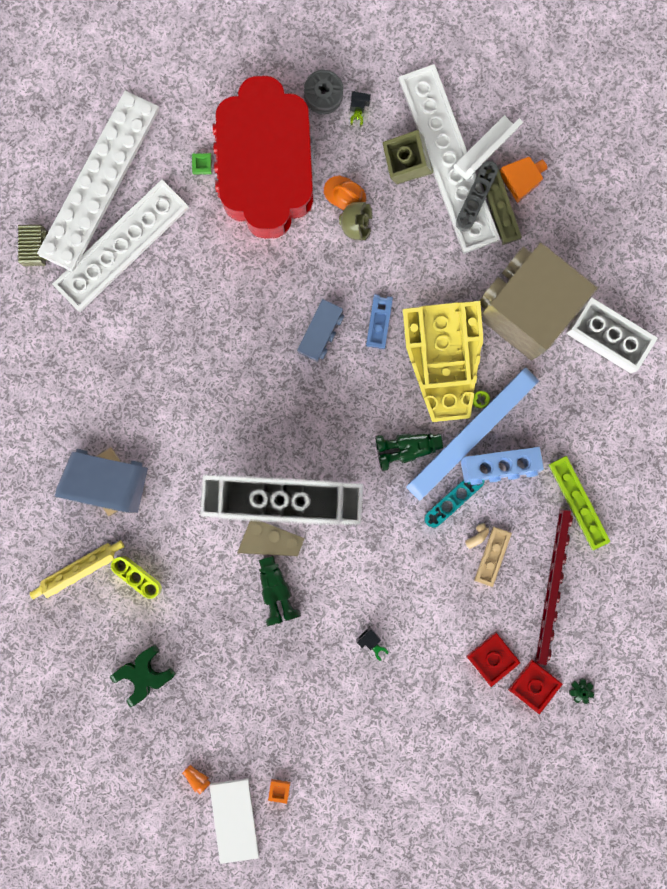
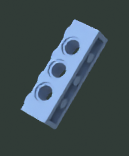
M540 447L467 456L460 460L464 483L471 482V485L481 484L483 480H489L490 483L501 481V478L508 477V480L520 478L519 475L535 477L538 476L540 471L544 470ZM518 460L524 463V469L518 466ZM499 463H503L506 466V471H502L499 468ZM480 465H484L487 468V474L481 472Z

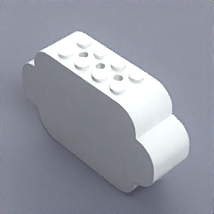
M203 475L200 516L360 525L363 484ZM282 496H284V497L286 498V502H285V503H282V502H281V497H282ZM301 497L306 499L305 504L300 503Z

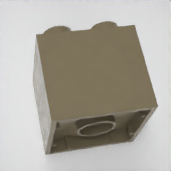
M540 242L533 252L523 246L501 273L509 281L506 283L498 276L479 300L481 306L485 309L481 314L482 322L532 361L550 348L598 288L543 243Z

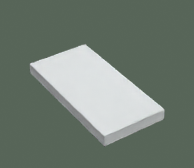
M249 778L211 783L210 793L220 864L259 858Z

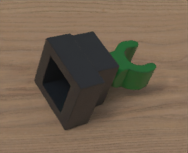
M370 626L356 639L361 648L366 645L370 651L373 650L379 661L382 660L378 655L380 651L389 654L385 647L378 644L381 639Z

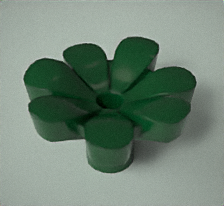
M584 678L580 679L579 684L576 681L571 683L574 689L569 690V695L575 696L574 702L579 703L582 700L584 704H588V698L594 697V692L591 691L593 684L591 682L586 684V679Z

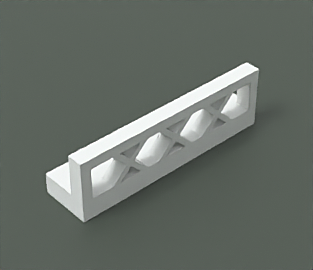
M504 115L453 167L467 180L520 127L523 121L519 118L513 124Z

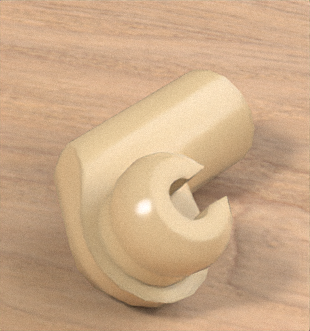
M481 523L476 527V530L479 532L477 535L465 540L469 549L484 542L489 533V528L486 527L485 523Z

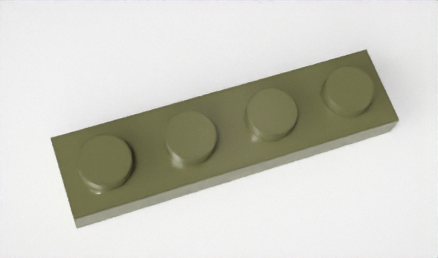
M492 168L486 170L484 179L487 180L489 174L493 173L491 171ZM498 168L497 175L486 197L502 245L521 240L522 236ZM482 184L484 191H486V186Z

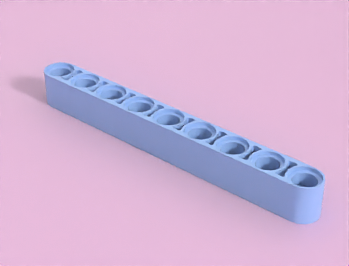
M525 367L406 488L419 501L425 497L539 380Z

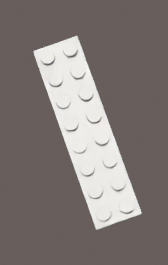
M161 180L82 255L74 272L67 269L52 285L81 312L189 209V206Z

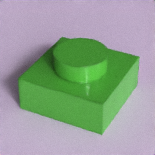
M211 153L192 154L193 175L212 174Z

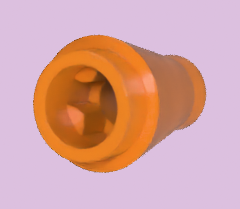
M191 765L182 773L195 793H203L211 784L208 780L209 777Z

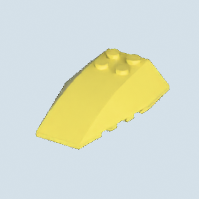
M480 301L402 309L406 349L431 421L439 422L470 418L474 388L477 381L478 364L481 357L480 352L483 345Z

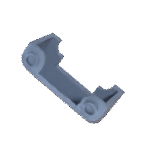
M76 449V452H71L57 485L55 497L121 512L138 513L148 471L147 467L142 466V462L131 460V464L104 459L87 455L88 451Z

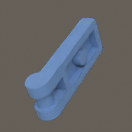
M374 294L366 347L385 349L393 297L387 296V298ZM378 304L386 305L385 310L378 309Z

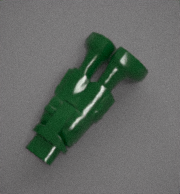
M441 434L397 435L395 440H385L382 435L375 436L377 452L393 448L399 449L398 452L378 454L382 471H387L390 463L400 460L401 463L412 462L416 458L443 449Z
M274 556L259 560L264 605H269L270 615L266 619L267 627L283 622L277 601L281 602L285 621L301 617L300 610L294 609L288 600L292 594L278 567L279 565L275 563Z

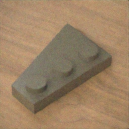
M250 520L237 553L298 556L305 538L260 520Z

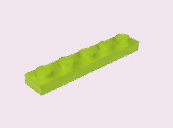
M564 456L548 464L591 550L594 551L610 543L611 541L568 457Z

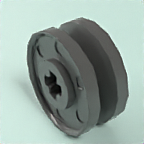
M329 70L313 72L304 84V100L309 109L323 115L337 110L343 100L344 86L341 79L336 73Z

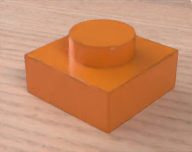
M271 779L268 801L287 804L290 782Z

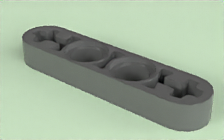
M486 161L479 170L456 219V227L460 231L470 230L498 172V166L493 161ZM491 167L493 173H490L486 180L484 179L485 169ZM478 183L484 184L486 191L478 192L476 185ZM470 200L476 201L478 208L475 210L470 209L468 202ZM468 213L470 214L467 221L469 224L463 226L461 225L462 221H460V219L464 220L466 214Z

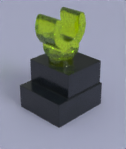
M352 91L350 111H353L354 115L350 119L351 126L355 119L360 120V127L363 126L362 113H364L365 106L369 107L371 94Z

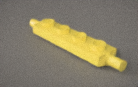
M120 540L112 546L106 543L42 580L37 589L29 592L31 598L35 599L42 594L48 598L93 573L100 567L109 564L114 560L115 552L125 547L123 542Z

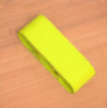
M121 556L112 561V571L145 598L152 599L161 593L162 586L159 581L130 558ZM119 560L125 562L126 567L124 570L118 568ZM134 572L140 574V582H135L133 580L132 576ZM149 584L156 587L155 594L148 592Z

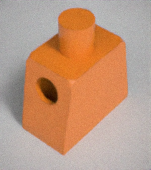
M526 157L503 166L500 169V174L516 203H519L543 181L541 173L546 171L548 167L543 159L534 164L530 157Z

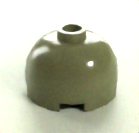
M353 202L343 210V213L339 216V225H341L347 237L358 241L368 239L371 228H368L369 219H373L371 205L366 202Z

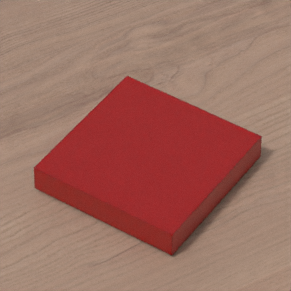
M496 632L466 656L490 687L521 663Z
M531 659L508 690L540 715L563 684Z

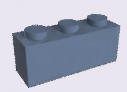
M322 299L297 352L316 362H319L320 359L323 360L328 351L326 349L328 341L332 343L336 332H334L336 325L340 326L345 317L342 314L343 308Z

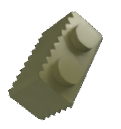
M18 225V263L22 266H46L47 259L37 254L48 234V231L42 225Z

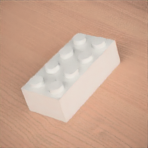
M592 297L581 308L566 333L629 373L639 370L658 339Z

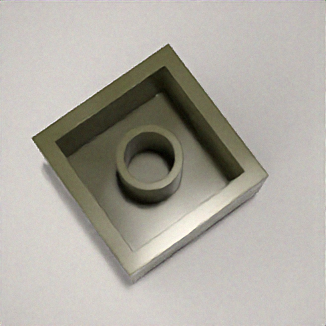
M419 130L382 142L389 175L396 185L432 173L425 138Z

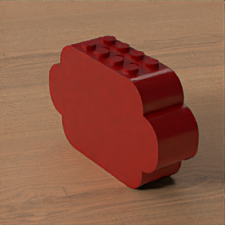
M253 76L241 84L238 96L224 99L216 109V123L212 124L213 135H215L216 141L213 143V148L217 160L214 161V169L218 179L215 180V189L229 217L236 221H246L250 232L256 237L262 239L279 238L287 233L292 219L305 216L313 205L309 111L306 102L300 96L284 94L283 86L277 79L271 76Z

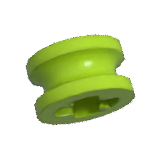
M478 391L474 394L473 405L475 407L484 408L489 404L490 397L487 392ZM481 394V397L484 395L486 398L483 405L476 402L478 399L477 395Z

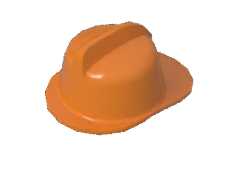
M331 177L324 185L326 199L342 210L353 202H366L364 189L346 177Z

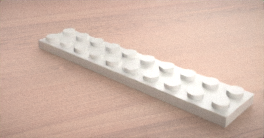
M435 64L399 76V82L416 128L425 138L429 160L434 171L433 174L463 254L499 242L500 238L486 200H484L470 230L463 232L456 227V219L477 176L474 172L466 180L453 167L467 153ZM478 183L476 185V190L482 193L480 184ZM470 200L468 207L475 210L478 208V203ZM467 213L464 220L460 219L462 221L461 225L469 224L467 221L470 214Z
M124 91L37 252L40 257L74 272L159 111V106Z

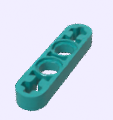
M463 479L425 514L424 522L426 525L435 528L442 524L484 485L485 480L479 485H472L470 488L473 491L470 492L469 488L464 485ZM459 488L466 490L467 494L463 499H459L456 496V491ZM444 501L452 503L451 511L445 512L442 509ZM438 507L445 516L442 518L439 515L436 518L438 521L436 524L433 522L429 523V515H436L438 512L435 509Z

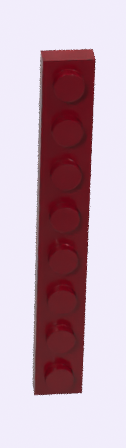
M559 509L535 659L541 665H547V660L550 661L551 649L549 647L550 641L554 640L555 634L554 630H552L553 622L557 621L558 616L556 604L560 602L561 597L559 585L563 583L564 579L562 566L566 564L567 560L565 547L569 545L570 535L568 534V529L572 526L573 522L571 511Z

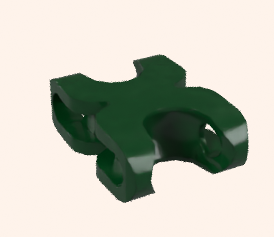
M152 645L139 654L135 659V664L126 663L109 677L113 683L128 679L134 684V693L126 700L129 707H133L144 700L151 691L150 687L159 689L176 675L172 668L161 673L155 672L152 669L151 659L159 652L157 645Z

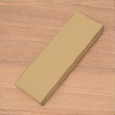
M492 527L474 581L491 587L494 586L512 534L511 532Z

